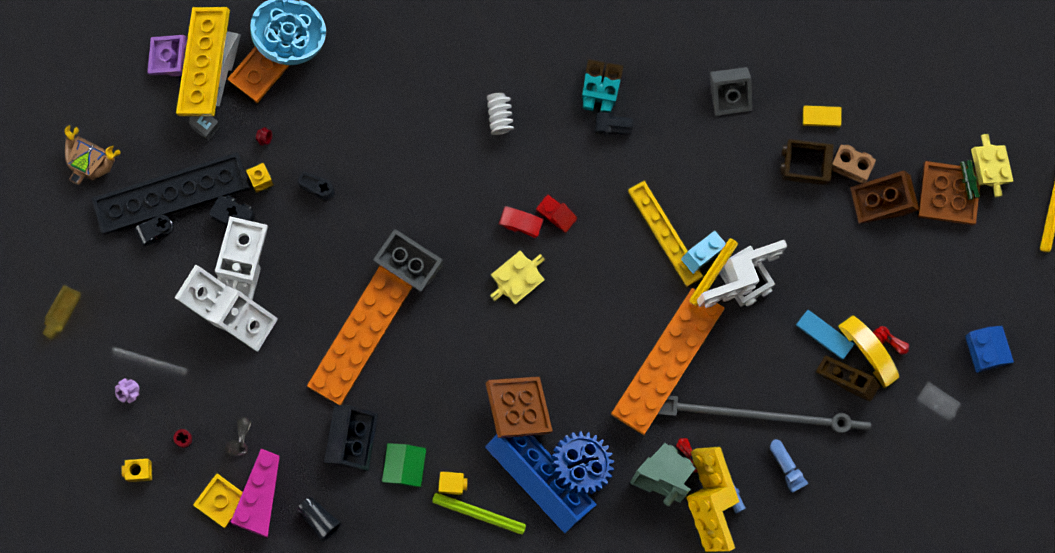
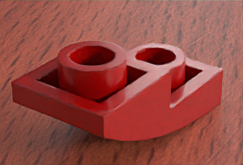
M504 207L499 225L514 232L519 230L536 238L543 219L524 211Z

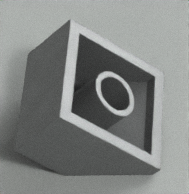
M747 67L710 72L715 116L753 111L752 83Z

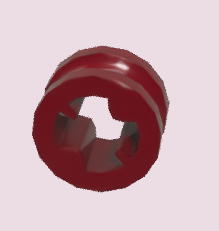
M180 429L174 434V442L179 447L185 448L192 443V435L187 430ZM180 434L188 436V440L185 439V443L178 441V437L181 438Z

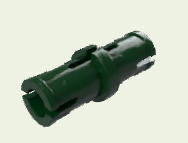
M967 160L966 162L968 169L966 168L965 161L960 162L964 178L962 182L965 184L968 200H973L972 191L975 199L980 198L976 183L978 179L974 175L972 160Z

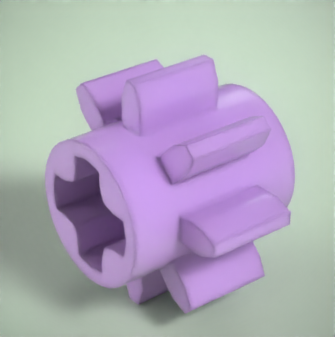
M126 378L119 381V385L115 386V395L118 400L122 402L128 401V403L135 401L139 395L138 384L132 379L127 381Z

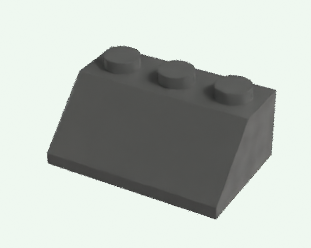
M396 229L393 230L373 259L374 262L420 292L433 281L443 266L441 258Z

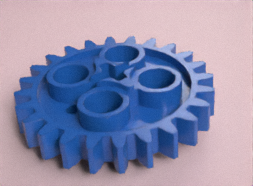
M582 431L577 436L573 432L570 438L566 435L563 441L560 440L558 446L554 448L556 454L551 456L552 459L556 460L551 464V466L556 467L553 474H559V477L556 479L557 481H564L562 487L569 485V492L575 488L576 494L581 490L583 495H586L588 490L593 494L596 489L598 491L601 490L602 485L605 486L608 483L607 480L612 477L610 473L614 468L609 465H612L614 460L609 459L612 453L606 452L609 446H602L603 439L597 442V435L590 438V432L583 436ZM585 448H588L592 455L587 454ZM567 453L572 454L574 460H570L567 456ZM579 462L582 463V464H579V465H577V466H575V467H573V468H570V469L567 468V466H574V465L578 464ZM591 466L596 467L598 473L593 472ZM574 471L578 472L581 478L575 477Z

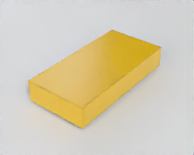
M803 106V126L841 127V107Z

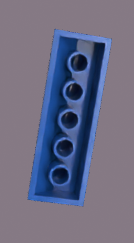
M496 434L485 446L491 455L496 458L564 533L575 526L597 505L588 494L583 495L582 490L576 494L575 488L569 492V485L562 487L564 481L556 480L559 474H553L556 467L551 466L556 460L551 458L550 453L533 435L498 438Z

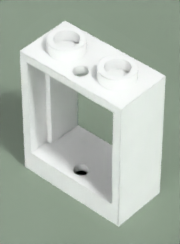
M750 245L730 258L753 251V248ZM763 264L756 266L766 284L745 297L741 293L735 295L734 298L740 307L743 305L748 307L757 301L755 298L762 295L765 297L773 292L772 288L775 283ZM723 267L719 274L724 282L729 284L728 275Z

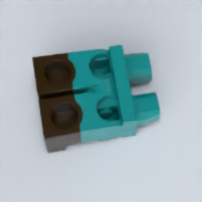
M588 59L582 94L583 109L591 111L594 108V103L597 102L602 103L600 112L611 113L616 103L624 66L607 63L604 81L602 82L605 62Z

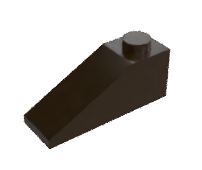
M826 355L816 370V373L869 402L872 401L880 387L873 376Z

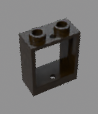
M788 139L786 145H783L782 156H785L784 163H781L780 174H783V180L828 186L831 180L834 145ZM791 150L823 153L821 177L789 173Z

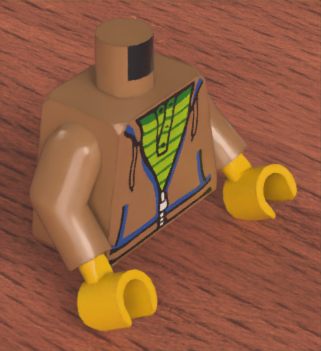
M71 126L66 127L64 130L67 136L65 161L67 166L74 171L69 180L80 185L84 176L90 180H95V178L110 172L115 161L114 157L119 156L120 151L116 150L113 154L112 149L114 146L104 150L78 136L75 138L74 136L78 134L79 129L77 127L74 128V133L70 131Z

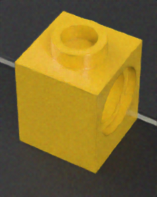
M264 163L246 170L256 193L274 185Z
M125 460V465L122 466V477H125V480L128 482L152 481L151 460ZM135 466L141 467V472L138 475L132 474V469Z
M440 472L439 493L463 495V490H467L468 479L464 478V473Z

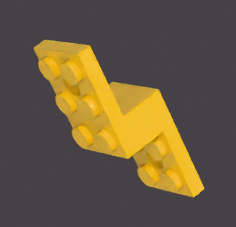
M697 448L691 451L703 488L686 497L688 506L695 520V526L698 529L705 552L731 551L735 549L722 511L739 503V499L721 448Z

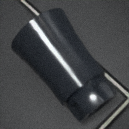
M312 497L304 500L297 509L315 531L321 542L328 540L342 525L339 520L334 518Z

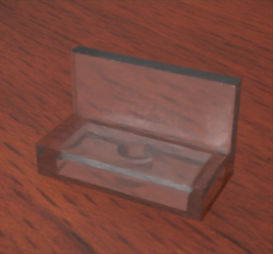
M930 382L925 385L917 397L919 401L948 420L955 417V412L961 405L957 400Z

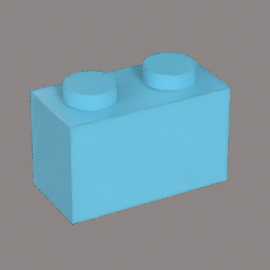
M714 231L691 248L681 260L694 274L716 257L726 243Z

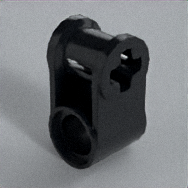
M158 215L136 226L134 230L142 245L148 246L170 234L174 225L167 216ZM163 221L165 222V228L161 227V222Z

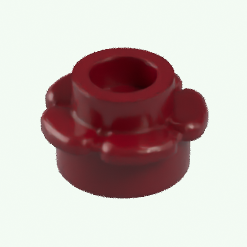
M267 127L258 130L256 134L258 143L260 145L270 144L272 131L268 130Z

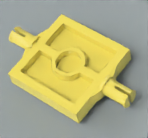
M989 134L981 135L983 146L971 149L979 185L993 187L994 197H1001L1003 194L1000 185L1013 182L1005 145L995 146L990 144Z
M519 251L493 272L491 277L496 281L498 289L490 295L491 298L496 301L504 294L514 304H517L545 280L537 269V266L545 261L544 258H541L542 255L539 254L531 261Z

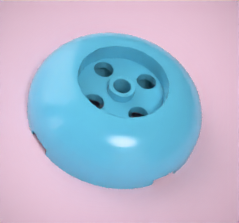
M268 0L255 10L250 24V33L255 47L264 57L278 64L298 65L309 61L321 50L325 41L326 27L319 12L302 0Z

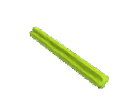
M435 493L432 500L434 504L518 534H523L526 525L439 493Z

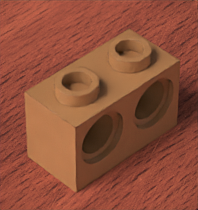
M841 144L832 162L831 170L863 184L867 181L876 159H873L868 153L855 151V148L850 145ZM840 156H847L849 162H843ZM863 163L867 169H859L858 164Z

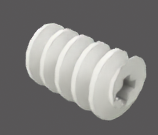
M504 93L488 95L487 100L489 102L487 104L488 108H490L488 113L490 115L491 134L501 135L514 130L513 126H508V124L513 122V119L507 118L512 115V112L507 111V109L511 108V105L506 104V102L511 100L510 97H505Z

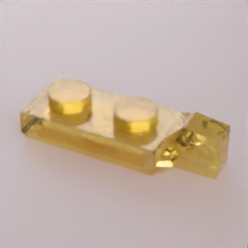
M65 285L62 287L45 317L44 324L47 327L43 334L46 337L52 339L56 331L60 332L64 328L82 296L81 293Z

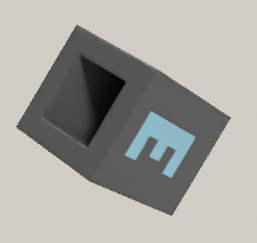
M191 116L189 119L191 128L208 141L221 127L219 122L212 116Z

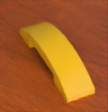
M853 315L838 326L849 342L853 340L874 367L876 371L873 374L884 388L899 378L898 371L890 355L863 322Z

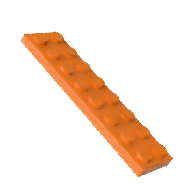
M379 266L307 387L332 402L342 405L413 286L382 266Z
M693 288L611 413L612 416L642 435H645L725 309L718 303L709 308H705V305L702 307L693 305L689 302V299L695 292Z

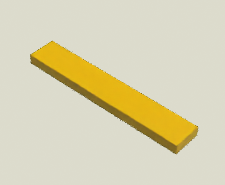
M642 181L628 189V193L685 286L688 287L702 279L703 275L700 270L693 274L681 260L688 251L646 182Z

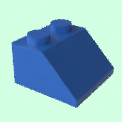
M1002 326L975 330L965 336L976 373L1014 363Z

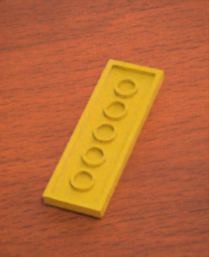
M192 7L176 110L178 116H214L230 13L227 7Z

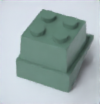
M664 443L651 458L648 457L640 466L630 483L647 492L655 491L666 496L663 502L670 506L674 500L681 503L691 490L684 483L695 470V467H693V463L689 459L681 457L675 447Z

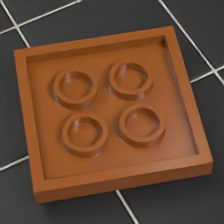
M930 161L924 162L918 217L968 225L976 224L979 198L975 199L972 191L973 200H968L966 187L962 182L964 178L961 166ZM973 168L974 175L977 176L976 170ZM977 180L976 183H977L978 192H979V191H980V185H979L978 180Z
M540 377L498 379L486 382L498 438L543 435L553 432Z

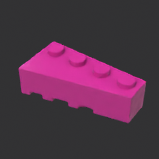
M264 449L260 450L232 517L231 524L268 538L280 460L279 455Z

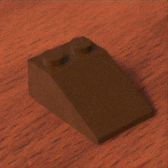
M900 171L850 187L860 224L899 217L919 211L911 175L906 171Z

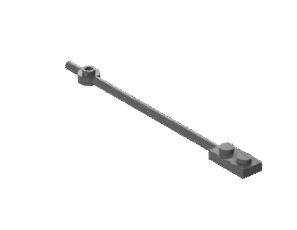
M669 396L657 414L676 417L677 411L825 425L832 426V429L837 433H845L850 428L871 429V422L853 421L844 413H839L833 418L684 404L678 403V396ZM843 421L844 426L839 427L837 422Z

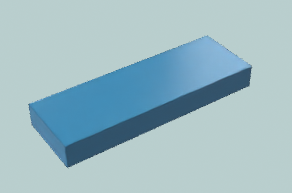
M809 310L805 312L796 324L798 328L842 360L854 345L853 342H849L845 336Z

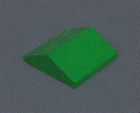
M388 443L382 482L421 487L426 448Z

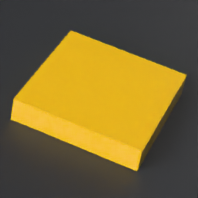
M216 474L193 505L226 528L232 520L243 492L219 474Z

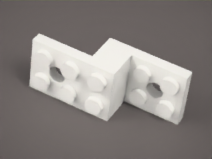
M230 217L215 273L218 276L217 279L223 284L240 291L253 300L261 270L258 263L268 226ZM243 235L249 237V242L245 245L239 243V238Z
M785 240L730 258L724 265L730 283L703 292L697 299L699 307L705 305V308L716 305V302L723 299V302L733 299L739 293L741 295L751 293L759 282L754 267L761 265V262L766 259L770 262L780 258L779 256L783 254L787 247Z
M197 265L194 266L175 296V299L214 326L229 332L255 351L260 349L278 318L243 293L226 286ZM203 287L204 292L198 297V290ZM255 320L256 325H255V327L251 330V329H250V324H251L252 321Z

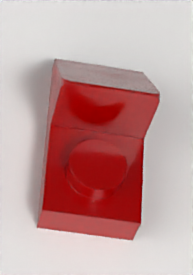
M548 194L536 208L537 212L565 233L577 220L575 214L565 203L560 204Z

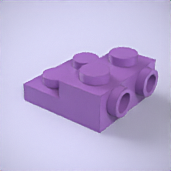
M185 35L151 37L148 74L182 76L188 37Z

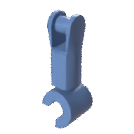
M773 440L770 450L784 474H787L785 475V481L789 490L794 492L809 484L799 469L794 470L796 466L788 452H786L780 440Z

